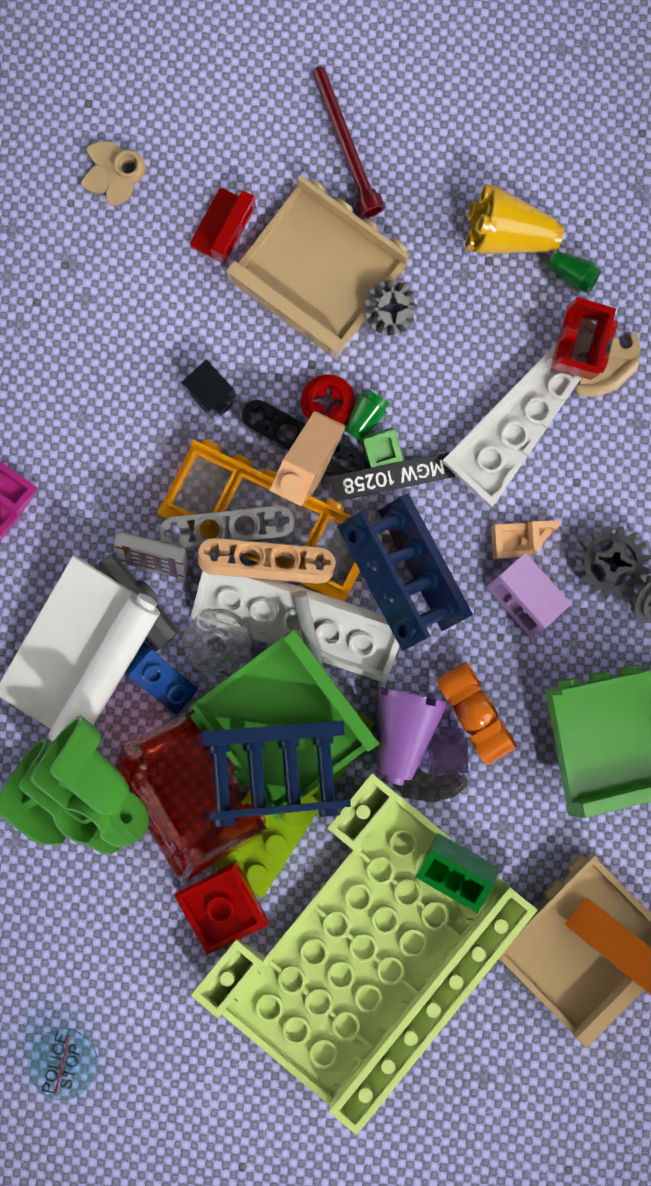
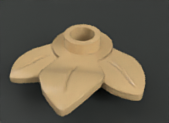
M105 141L89 145L86 148L87 152L96 165L83 178L81 182L82 187L94 194L106 193L110 206L126 202L133 193L134 184L139 182L145 175L146 165L143 157L132 150L123 151L114 142ZM128 164L135 166L134 171L131 173L123 171L124 167Z

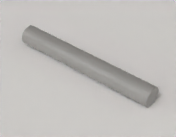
M304 590L296 591L293 593V599L303 641L324 669L307 592Z

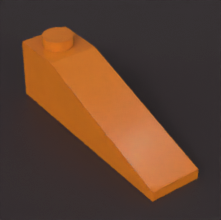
M586 897L566 921L565 925L651 996V948Z

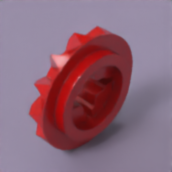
M332 374L320 375L310 380L301 395L302 411L308 420L313 412L316 411L343 424L350 418L355 406V395L352 387L343 378ZM328 388H330L332 399L343 404L331 406L328 415H325L324 406L318 403V401L325 398L326 394H328Z

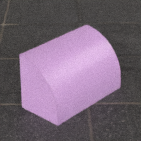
M527 553L522 555L486 587L531 639L543 631L572 605Z

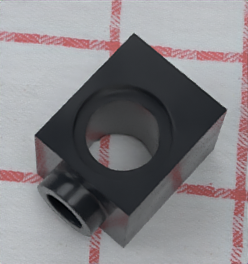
M207 359L181 382L184 390L210 418H213L217 413L219 416H222L235 403L233 401V398L236 397L234 388Z

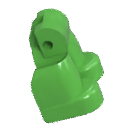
M81 715L73 719L53 742L44 738L35 744L17 765L0 791V816L30 840L41 845H60L68 837L79 844L89 845L100 853L111 855L121 848L139 841L146 833L149 825L148 812L144 803L136 795L129 792V786L124 776L97 750L101 740V732Z

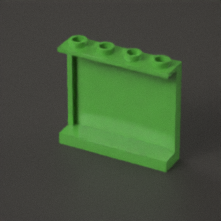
M294 628L195 701L191 706L194 713L190 716L202 732L207 729L215 731L343 721L345 735L333 737L334 743L330 744L333 774L365 750L369 752L379 745L374 735ZM312 739L299 740L300 746L296 747L301 798L320 785L316 745L312 744ZM278 741L264 742L265 749L261 751L266 807L287 805L282 748H278ZM243 744L229 745L230 752H226L227 758L229 757L237 768L233 771V774L246 789L250 786L247 751H243ZM272 814L276 821L281 818V814Z
M649 661V668L641 669L640 664L619 668L620 674L610 676V671L592 673L588 675L589 681L579 683V678L557 681V688L545 690L568 816L588 818L651 802V661Z

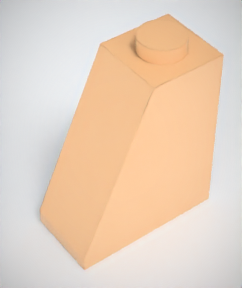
M314 411L284 457L269 491L302 506L318 488L346 426Z

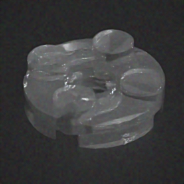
M203 609L199 615L192 619L184 632L183 649L185 655L188 653L189 658L193 661L191 665L200 673L213 678L227 677L230 673H234L244 666L251 656L253 650L251 625L247 620L242 619L229 610ZM218 636L226 642L227 646H222L220 650L214 649V643L209 640Z

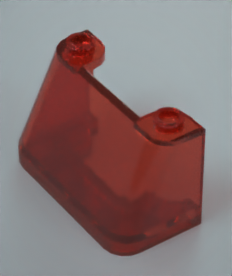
M193 710L122 745L115 765L124 776L129 786V792L136 795L144 803L148 812V829L173 873L182 883L194 878L262 835L267 829L264 815L235 818L236 825L214 827L213 820H203L202 813L216 812L212 754H208V747L197 748L196 733L202 731L190 716L194 713ZM229 783L231 810L251 809V804H241Z

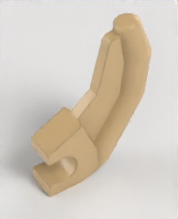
M637 333L630 334L628 337L630 342V348L628 349L620 346L618 337L613 338L608 352L609 360L605 371L592 380L582 378L580 385L576 386L578 396L599 397L615 391L637 371L641 350Z

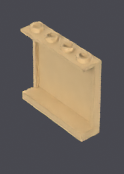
M300 175L297 178L298 186L240 262L234 261L226 273L228 281L336 360L366 321L364 303L368 292L382 281H396L407 267L410 255L407 253V248L395 238L389 240L379 233L380 228L373 221L367 218L361 220L352 213V207L344 200L337 198L335 201L325 193L326 189L318 181L312 178L308 181Z
M588 853L586 856L583 854L577 856L567 869L570 872L560 882L558 879H555L544 890L543 894L546 897L537 906L531 904L537 909V912L499 958L573 1033L586 1049L644 990L565 925L566 921L587 897L651 948V913L591 853Z

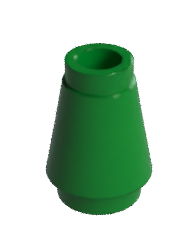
M559 250L553 255L548 269L554 271L556 275L578 293L583 291L587 294L594 288L602 271L596 267V262L563 253Z
M366 389L363 395L359 394L344 431L360 441V438L366 436L388 413L385 410L389 402L371 390Z

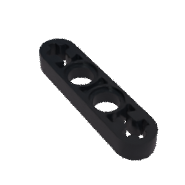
M253 400L247 403L242 411L243 423L248 430L286 451L290 450L306 425L261 400ZM259 408L263 409V416L271 422L274 415L279 417L273 424L271 434L265 432L269 429L268 424L262 421H258L256 425L252 424V417L249 414L251 411L257 412ZM283 424L293 425L297 429V435L294 440L289 442L282 441L277 435L280 426ZM339 442L336 447L339 450L336 453V457L344 461L351 457L353 458V466L356 467L354 471L347 470L346 473L360 471L362 469L360 455L355 450ZM332 460L331 466H328L325 471L332 476L345 474L341 472L340 463Z

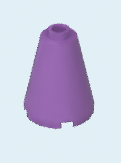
M379 686L377 693V741L379 742V745H377V773L384 775V782L403 786L404 780L413 779L444 714L447 702Z

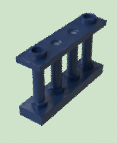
M409 493L400 496L378 510L381 518L370 522L365 511L362 510L337 526L402 651L429 638L431 635L426 627L437 622L441 631H444L473 615ZM386 530L389 531L397 546V549L389 552L385 551L377 535ZM402 561H405L414 578L406 583H402L393 566ZM421 592L430 609L420 615L410 598L411 595Z
M331 721L196 733L197 748L208 747V754H212L216 812L202 813L203 820H213L214 827L236 825L235 818L313 810H318L319 817L340 815V808L351 807V800L335 801L330 744L334 743L333 737L345 735L344 722ZM312 739V744L316 745L321 802L301 804L296 747L300 746L299 740ZM278 741V748H282L287 805L266 807L261 750L265 749L264 742ZM243 744V751H247L252 808L231 810L226 752H230L229 745Z

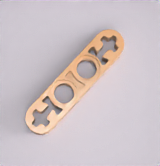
M217 538L208 539L200 545L197 559L201 570L212 575L315 584L329 581L336 564L333 554L324 548ZM210 552H217V561L210 560ZM229 553H234L233 563H229ZM245 553H251L258 558L259 562L254 566H247L240 561L239 557ZM280 556L290 558L294 565L289 569H282L275 564L274 560ZM301 559H305L303 570L299 569ZM315 561L322 562L323 570H316Z

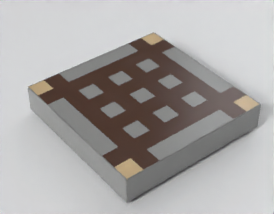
M122 531L117 532L114 545L118 559L122 564L186 580L189 568L185 548Z

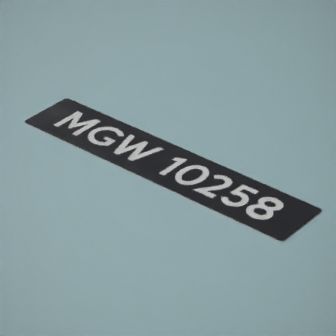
M450 452L331 476L334 500L338 502L456 477L442 463L443 459Z

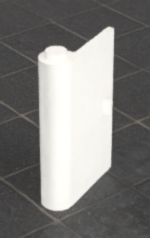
M72 556L0 682V698L50 728L48 736L52 742L77 716H83L94 726L160 615L159 610L156 608L157 602L145 594L139 593L137 595L77 556Z

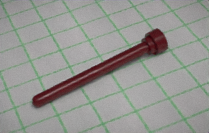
M318 66L314 69L313 76L359 193L357 195L356 207L361 218L373 217L384 211L386 206L381 194L376 193L375 189H371L324 67Z

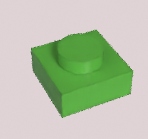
M391 427L360 438L368 469L404 462L394 428Z

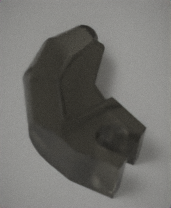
M417 768L412 780H404L403 786L392 785L404 798L435 803L456 797L469 785V781L465 775L460 776L459 773L432 776Z

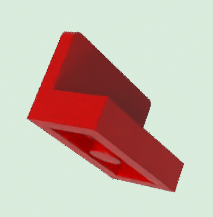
M220 188L190 242L191 248L225 265L256 208L255 196L244 190L238 196L224 188Z

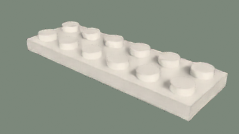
M210 557V558H211V559H210L211 561H217V560H218V559H216V558ZM202 571L191 618L271 645L294 628L303 641L293 593L304 590L307 592L322 662L383 683L387 682L399 649V644L383 614L285 581L212 575Z

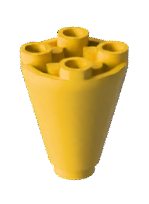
M484 184L479 201L473 200L469 208L468 220L473 222L466 238L465 249L479 254L556 251L562 242L564 226L561 223H557L555 218L504 189Z

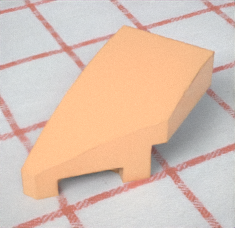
M531 521L529 523L494 524L490 526L493 560L519 559L525 553L531 556L533 553L538 552L543 546L544 541L560 526V521Z

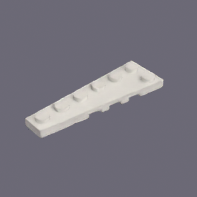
M582 318L571 358L582 363H586L595 329V324L589 319ZM557 343L442 461L490 508L497 502L582 378L562 371L550 370Z

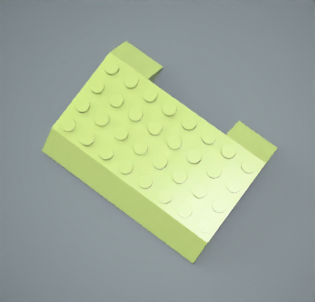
M372 773L350 799L351 807H344L340 811V815H337L327 827L329 831L348 845L352 851L273 948L264 956L236 939L191 994V997L217 1019L221 1015L224 1016L329 1105V1113L356 1136L537 912L535 907L498 876L493 889L478 913L415 878L418 868L437 833L453 842L455 841Z

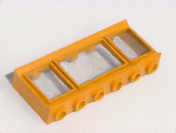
M193 439L192 445L162 505L157 511V515L166 520L177 516L284 506L294 515L295 528L293 532L286 538L256 542L327 549L333 554L336 561L330 580L320 584L298 583L306 586L311 591L346 602L360 570L337 528L338 525L352 517L343 512L345 507L328 498L324 503L313 497L314 492L302 506H299L269 491L277 475L276 472L265 469L262 473L252 468L253 462L241 455L234 454L233 458L221 453L222 447L207 439L200 443ZM282 513L275 514V520L265 522V514L257 515L261 525L260 534H267L264 526H275L277 531L281 532L284 531V525L289 524V519H283ZM240 517L235 523V531L241 536L250 535L255 528L254 521L249 517ZM213 520L205 521L200 527L201 536L207 539L216 538L220 532L219 524ZM189 522L188 525L190 526V529H191V530H187V531H189V532L195 534V533H194V523H195V522ZM245 553L242 555L245 559L255 564L259 562L254 554ZM280 556L274 560L275 564L282 569H289L294 565L293 561L285 556ZM301 559L299 569L301 570L304 569L303 564L305 559ZM315 561L316 570H323L322 562Z

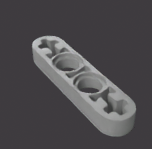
M284 506L177 516L162 522L159 528V537L164 543L185 549L200 548V545L208 540L201 536L200 527L205 521L213 520L220 526L217 539L251 542L286 538L293 532L295 519L293 513ZM282 513L283 519H289V524H285L283 527L284 531L278 532L275 526H264L267 534H260L261 525L257 515L265 514L264 522L275 520V514ZM240 517H249L254 521L255 528L250 535L241 536L235 531V523ZM195 522L194 533L197 541L190 542V534L179 536V542L173 543L171 537H166V532L172 530V525L177 524L180 530H191L188 523Z

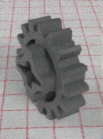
M605 526L602 536L595 530L590 533L592 542L586 539L581 541L580 545L585 549V552L575 553V558L582 560V564L576 566L574 571L583 572L584 577L579 580V584L588 582L591 585L588 591L590 595L599 590L601 591V600H606L610 593H612L614 600L619 601L622 599V591L630 597L635 594L633 585L638 587V585L645 583L640 578V575L650 573L651 570L644 567L643 563L650 560L651 556L642 555L641 550L646 546L645 542L639 544L634 542L637 533L633 532L628 536H624V527L620 526L615 533H612L610 526ZM610 541L607 551L604 553L593 551L600 543ZM625 546L631 552L634 560H631L628 557L627 553L625 552ZM614 556V562L622 567L610 571V565L603 560ZM591 567H594L597 570V572L600 575V580H598L594 576ZM621 574L631 575L626 583L615 586L618 576Z

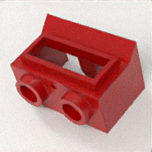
M576 297L566 307L550 370L562 371L589 380L603 373L609 360V353L605 352L608 340L611 341L618 325V321L614 320L617 308ZM582 318L596 322L586 363L571 359Z

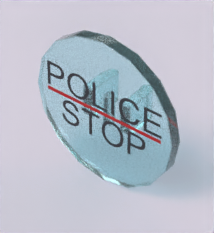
M57 1028L46 1032L34 1043L28 1055L27 1070L32 1084L42 1095L53 1100H70L83 1094L92 1085L98 1070V1056L94 1045L84 1034L70 1028Z

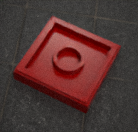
M237 861L174 893L178 904L207 955L269 924V919Z

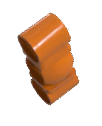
M463 662L436 679L440 690L450 706L455 707V714L460 724L468 734L472 735L469 739L486 766L517 749V745L502 719L498 720L499 715L486 693L481 692L484 689L468 662Z

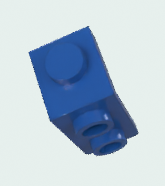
M145 642L142 643L125 672L131 680L174 714H178L198 691V688L159 657Z

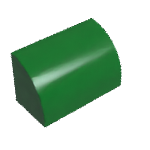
M437 833L418 868L415 878L478 913L495 885L499 867Z

